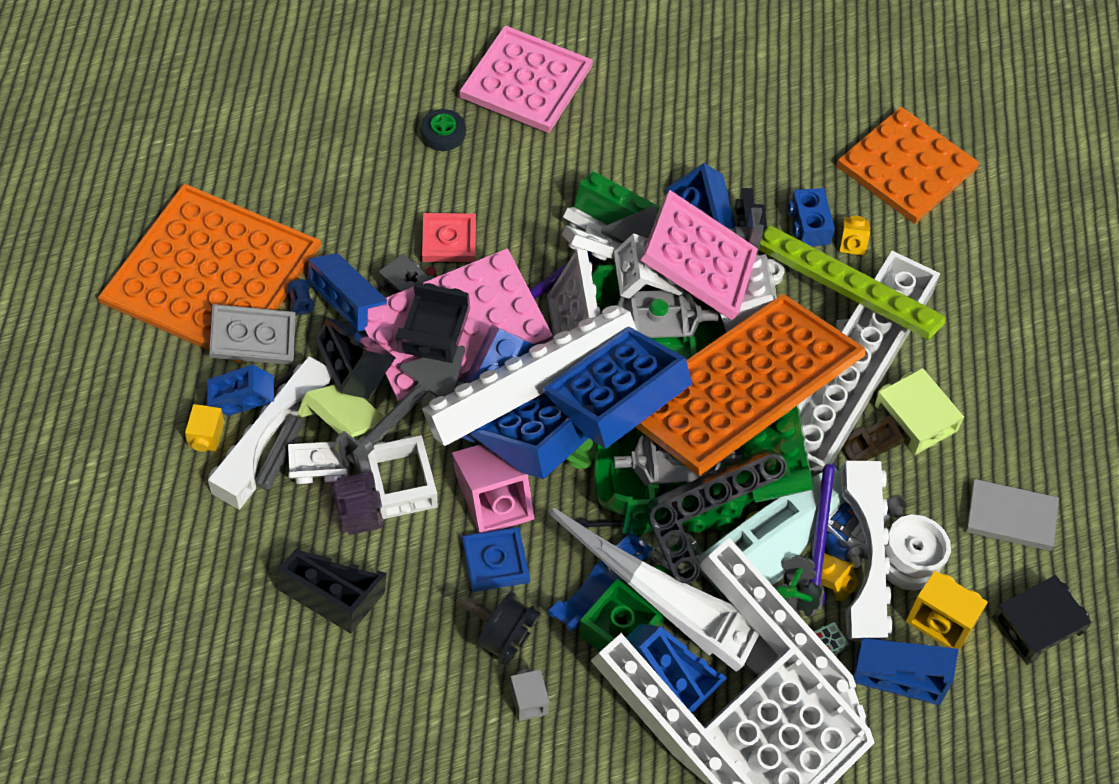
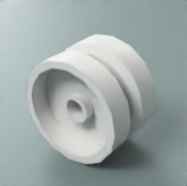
M920 515L900 517L890 527L888 531V545H884L885 557H889L890 571L886 575V579L901 589L913 591L923 589L935 570L940 572L950 556L951 545L945 530L935 521Z

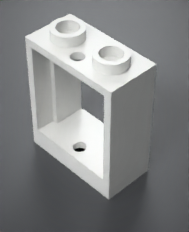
M422 435L416 437L406 436L400 440L387 443L377 442L374 445V450L367 457L381 520L438 508L437 491ZM418 454L426 486L385 494L377 463Z

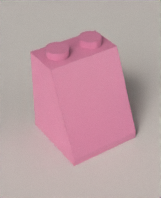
M484 444L452 453L456 477L478 533L502 530L534 520L528 474L518 471Z

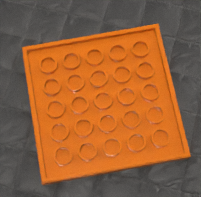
M184 183L100 293L98 300L103 305L209 350L213 304L277 310L288 295L286 293L287 284L299 279L308 266L309 259L313 258L321 247V240ZM232 360L239 364L242 362V360Z

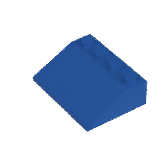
M627 327L546 385L543 391L586 437L606 449L691 386L692 381L684 356L637 330Z
M545 393L470 432L474 438L518 471L541 479L546 478L589 439Z

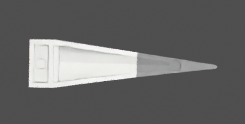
M552 508L549 511V514L709 656L712 653L715 654L736 672L743 667L759 633L734 605L688 584L679 582L676 578L650 566L596 535L556 508Z

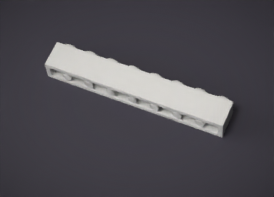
M618 305L607 307L597 317L582 320L578 323V327L556 334L553 340L545 344L533 346L523 356L510 358L504 363V366L482 373L479 379L471 383L457 386L454 392L449 395L434 398L429 402L428 406L422 408L434 438L446 446L543 394V388L624 329L631 327L637 330L630 311Z

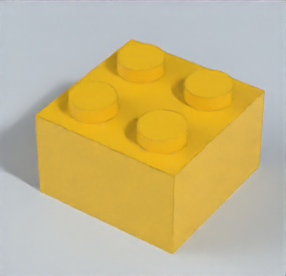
M935 570L919 593L906 623L945 647L960 650L988 602L982 599L977 592L967 590L957 584L949 575L941 574Z

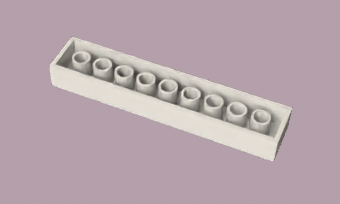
M891 251L875 280L926 306L934 292L940 273ZM861 304L857 306L842 333L865 347V356L799 404L812 477L822 473L824 465L834 462L910 333V330Z

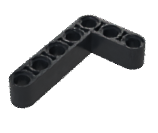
M771 449L761 450L648 502L645 510L646 517L670 571L679 582L691 583L697 579L700 572L699 564L681 523L779 480L783 477L787 468L786 461L782 456ZM770 458H775L776 466L774 469L765 471V462ZM741 471H749L747 481L737 483V475ZM722 483V490L719 494L714 496L709 494L711 485ZM687 495H694L695 501L693 505L687 508L682 507L683 498ZM661 507L667 508L668 513L665 518L661 520L654 519V513L657 509ZM670 535H679V541L676 545L666 546V539ZM689 561L691 564L688 571L684 573L677 572L678 565L681 562Z

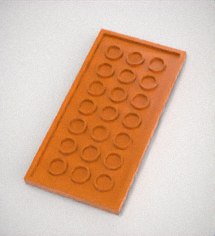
M782 294L686 360L692 385L638 424L636 428L695 474L701 476L865 356V347L785 294Z

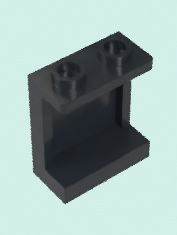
M416 282L414 285V299L404 328H398L395 336L398 352L453 363L471 309L469 293L457 288L448 289L431 283L423 284Z
M1057 575L999 604L992 616L1026 665L1036 661L1042 652L1073 635H1083L1092 623L1087 611L1082 606H1079L1071 595L1069 587L1061 582Z

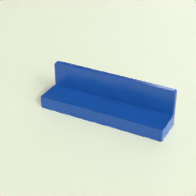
M338 253L309 259V284L357 332L365 330V327L368 326V309L386 305L387 299Z

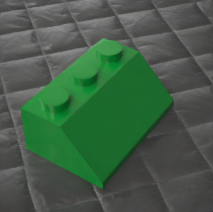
M594 171L579 183L574 205L575 208L606 225L651 206H656L657 214L660 209L658 205L646 198L635 194Z

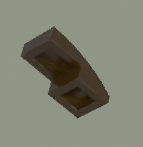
M889 415L868 429H865L863 426L851 433L845 441L843 448L851 461H866L889 451L906 440Z

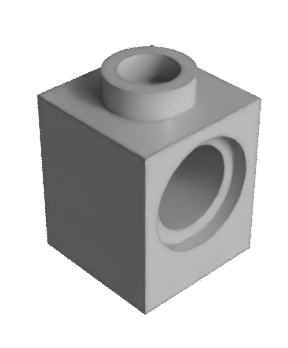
M524 669L511 676L510 689L518 720L523 721L549 715L550 702L541 669L535 671Z

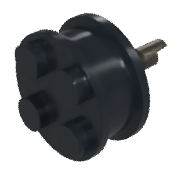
M512 591L505 596L494 612L480 603L477 604V601L470 597L466 601L458 597L456 601L458 605L473 612L474 615L487 622L479 637L476 648L480 651L484 648L499 657L498 662L500 664L506 663L509 665L518 652L516 646L522 648L530 637L531 633L528 632V627L532 628L541 615L537 611V607L535 605L528 607L516 600V594Z

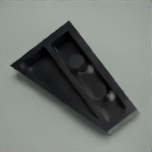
M327 318L314 338L342 394L369 399L396 359L395 356L375 340L368 337L364 331L357 332L346 322Z
M295 549L277 569V590L351 634L384 595L387 573L377 571V573L359 569L358 565L351 563L349 566L332 562L331 558Z

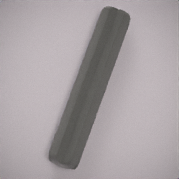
M294 415L288 417L256 478V485L259 488L269 490L273 485L289 454L288 444H294L303 426V421L300 417Z

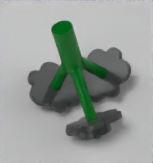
M794 555L792 559L788 558L783 562V568L787 571L786 576L791 579L789 586L782 584L775 589L795 612L800 609L804 611L805 616L812 617L816 610L822 607L824 589L812 582L808 588H803L801 592L795 587L797 583L806 585L810 579L815 578L816 572L813 570L815 563L811 559H803L800 555Z

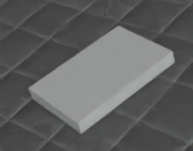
M213 304L209 358L292 365L294 360L296 312Z
M974 479L966 532L1052 551L1055 541L1059 498Z

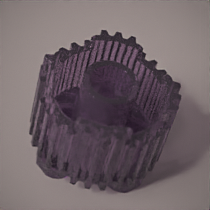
M373 472L337 478V482L331 484L341 533L348 532L349 535L384 527L381 511H377V508H382L380 493L378 490L373 491L372 489L375 488Z

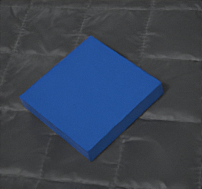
M519 527L462 536L472 592L530 583Z

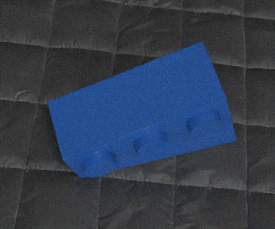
M639 624L626 637L630 644L691 713L727 679L722 673H718L708 666L705 660L690 652L687 646L661 626Z
M862 638L857 650L852 675L855 684L940 706L954 681L959 649Z

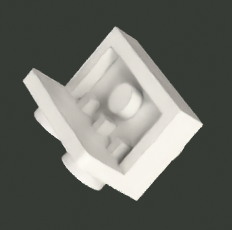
M337 442L288 444L289 478L295 479L296 484L313 483V478L324 477L325 482H341L342 476H348V469L343 467L340 453L335 450Z

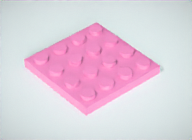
M504 26L461 88L460 98L550 133L592 68L593 60L511 27Z
M669 190L663 198L640 260L651 269L667 277L672 283L690 292L695 298L714 308L718 313L733 320L739 314L758 248Z

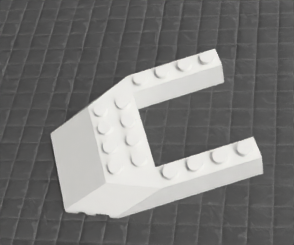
M730 538L699 564V567L779 657L704 727L622 633L591 660L672 755L706 784H834L874 744L871 730L865 723L866 715L863 706L859 704L854 689L856 684L853 675Z

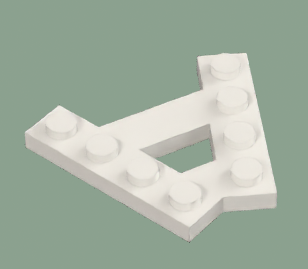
M575 207L567 208L563 217L571 222L570 226L566 225L562 236L569 242L568 246L574 250L585 249L591 251V254L599 259L606 260L608 257L614 259L615 262L614 251L622 243L601 233L602 227L607 225Z

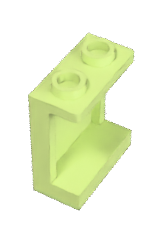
M923 368L915 373L909 372L905 374L897 383L893 385L887 384L878 391L875 407L878 410L885 407L911 438L908 448L914 455L957 432L964 419L961 412Z
M336 384L306 392L301 400L302 404L298 411L301 417L318 414L338 434L345 431L357 441L361 437H365L384 418L364 398L340 393ZM336 444L335 450L339 452L338 445Z

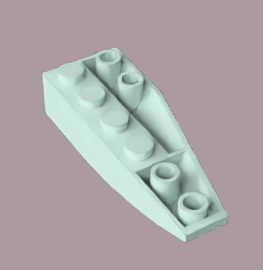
M836 468L834 471L829 518L844 500L841 491V473ZM822 473L812 477L814 490L778 498L697 557L698 564L730 538L769 583L774 585L787 572L783 568L784 560L792 559L794 555H800L815 537ZM700 568L701 574L707 579V581L713 586V588L719 593V595L725 600V602L732 604Z

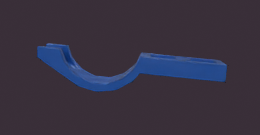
M631 533L616 545V547L643 562L653 552L652 547ZM601 560L594 566L581 588L567 601L562 603L559 600L549 609L548 614L551 617L555 616L567 625L566 629L572 632L579 628L582 617L617 578L622 582L625 581Z

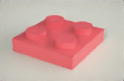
M423 213L422 262H475L476 214Z

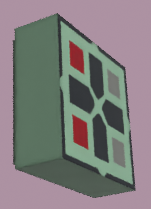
M836 621L813 631L835 656L848 650L851 646Z

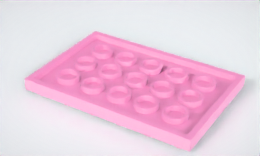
M508 248L423 283H431L448 289L457 288L469 293L471 309L458 345L465 347L458 381L466 378L492 324L536 345L545 344L553 340V335ZM414 287L387 297L386 305L369 308L368 326L365 327L368 337L375 340L396 357L385 375L398 403L418 385L417 382L400 370V365L423 358L399 353L395 339L398 328H404L414 299Z

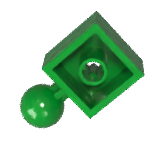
M662 565L652 566L674 577L669 568ZM617 578L580 620L579 636L601 652L621 633L626 638L639 624L662 627L664 615L643 596Z

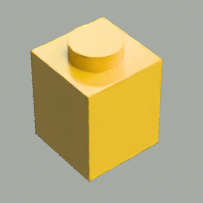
M193 404L185 431L189 448L200 452L207 450L217 452L225 423L221 408Z

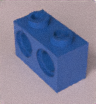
M824 188L794 190L792 199L787 204L788 215L793 217L794 221L792 225L794 237H798V240L809 246L831 245L835 228Z
M253 364L207 380V406L221 408L222 413L227 416L274 402V376Z

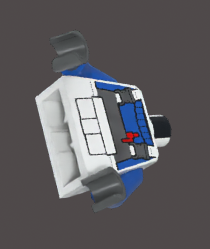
M894 495L887 500V515L883 516L884 528L890 518V513L895 518H900L903 515L900 507H907L903 496ZM844 499L828 520L825 546L830 556L852 563V566L857 568L861 565L860 560L862 558L866 560L869 558L860 522L851 506Z

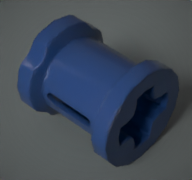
M304 279L291 281L286 286V293L291 297L292 301L291 312H296L295 315H306L312 312L315 307V303L309 295L310 284Z

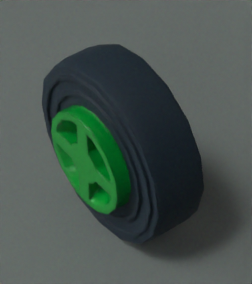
M434 110L428 113L422 120V139L428 147L434 150H453L460 146L465 139L466 125L464 119L453 110Z

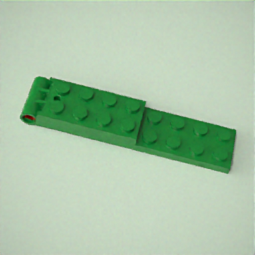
M798 404L745 443L746 457L764 449H771L782 456L787 465L785 474L779 480L752 491L756 503L814 490ZM768 459L764 464V470L771 471L774 469L776 459Z

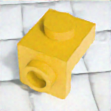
M856 215L850 216V218L843 217L840 252L862 256L866 254L870 236L869 220Z
M824 553L821 585L833 589L836 599L844 602L859 584L852 563Z

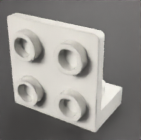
M633 233L614 251L620 296L631 298L645 284L679 296L684 292L682 287L672 283L667 277L651 269L640 260L648 238Z

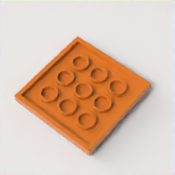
M900 107L838 160L836 167L912 223L916 224L977 170L980 162L903 107Z

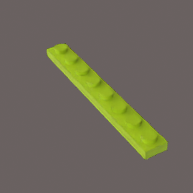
M770 225L763 231L759 251L919 336L930 340L945 324L944 315Z

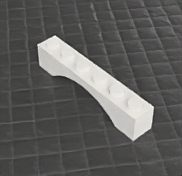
M308 356L303 364H299L295 368L291 379L279 387L274 402L266 404L262 408L259 418L254 424H250L245 429L243 437L237 445L230 447L224 461L212 469L208 477L211 494L233 507L241 509L257 489L256 472L258 461L263 448L271 436L286 423L289 416L299 415L298 411L302 404L301 400L306 392L336 384L328 366Z
M846 461L841 466L842 496L851 506L860 522L869 558L866 560V571L862 585L854 601L845 611L846 638L848 641H861L862 638L885 640L888 638V634L892 632L891 616H887V604H890L891 590L889 586H886V575L890 571L889 557H885L884 546L888 545L889 533L888 528H884L883 516L887 515L888 510L887 500L883 499L882 488L886 486V471L882 470L881 461Z

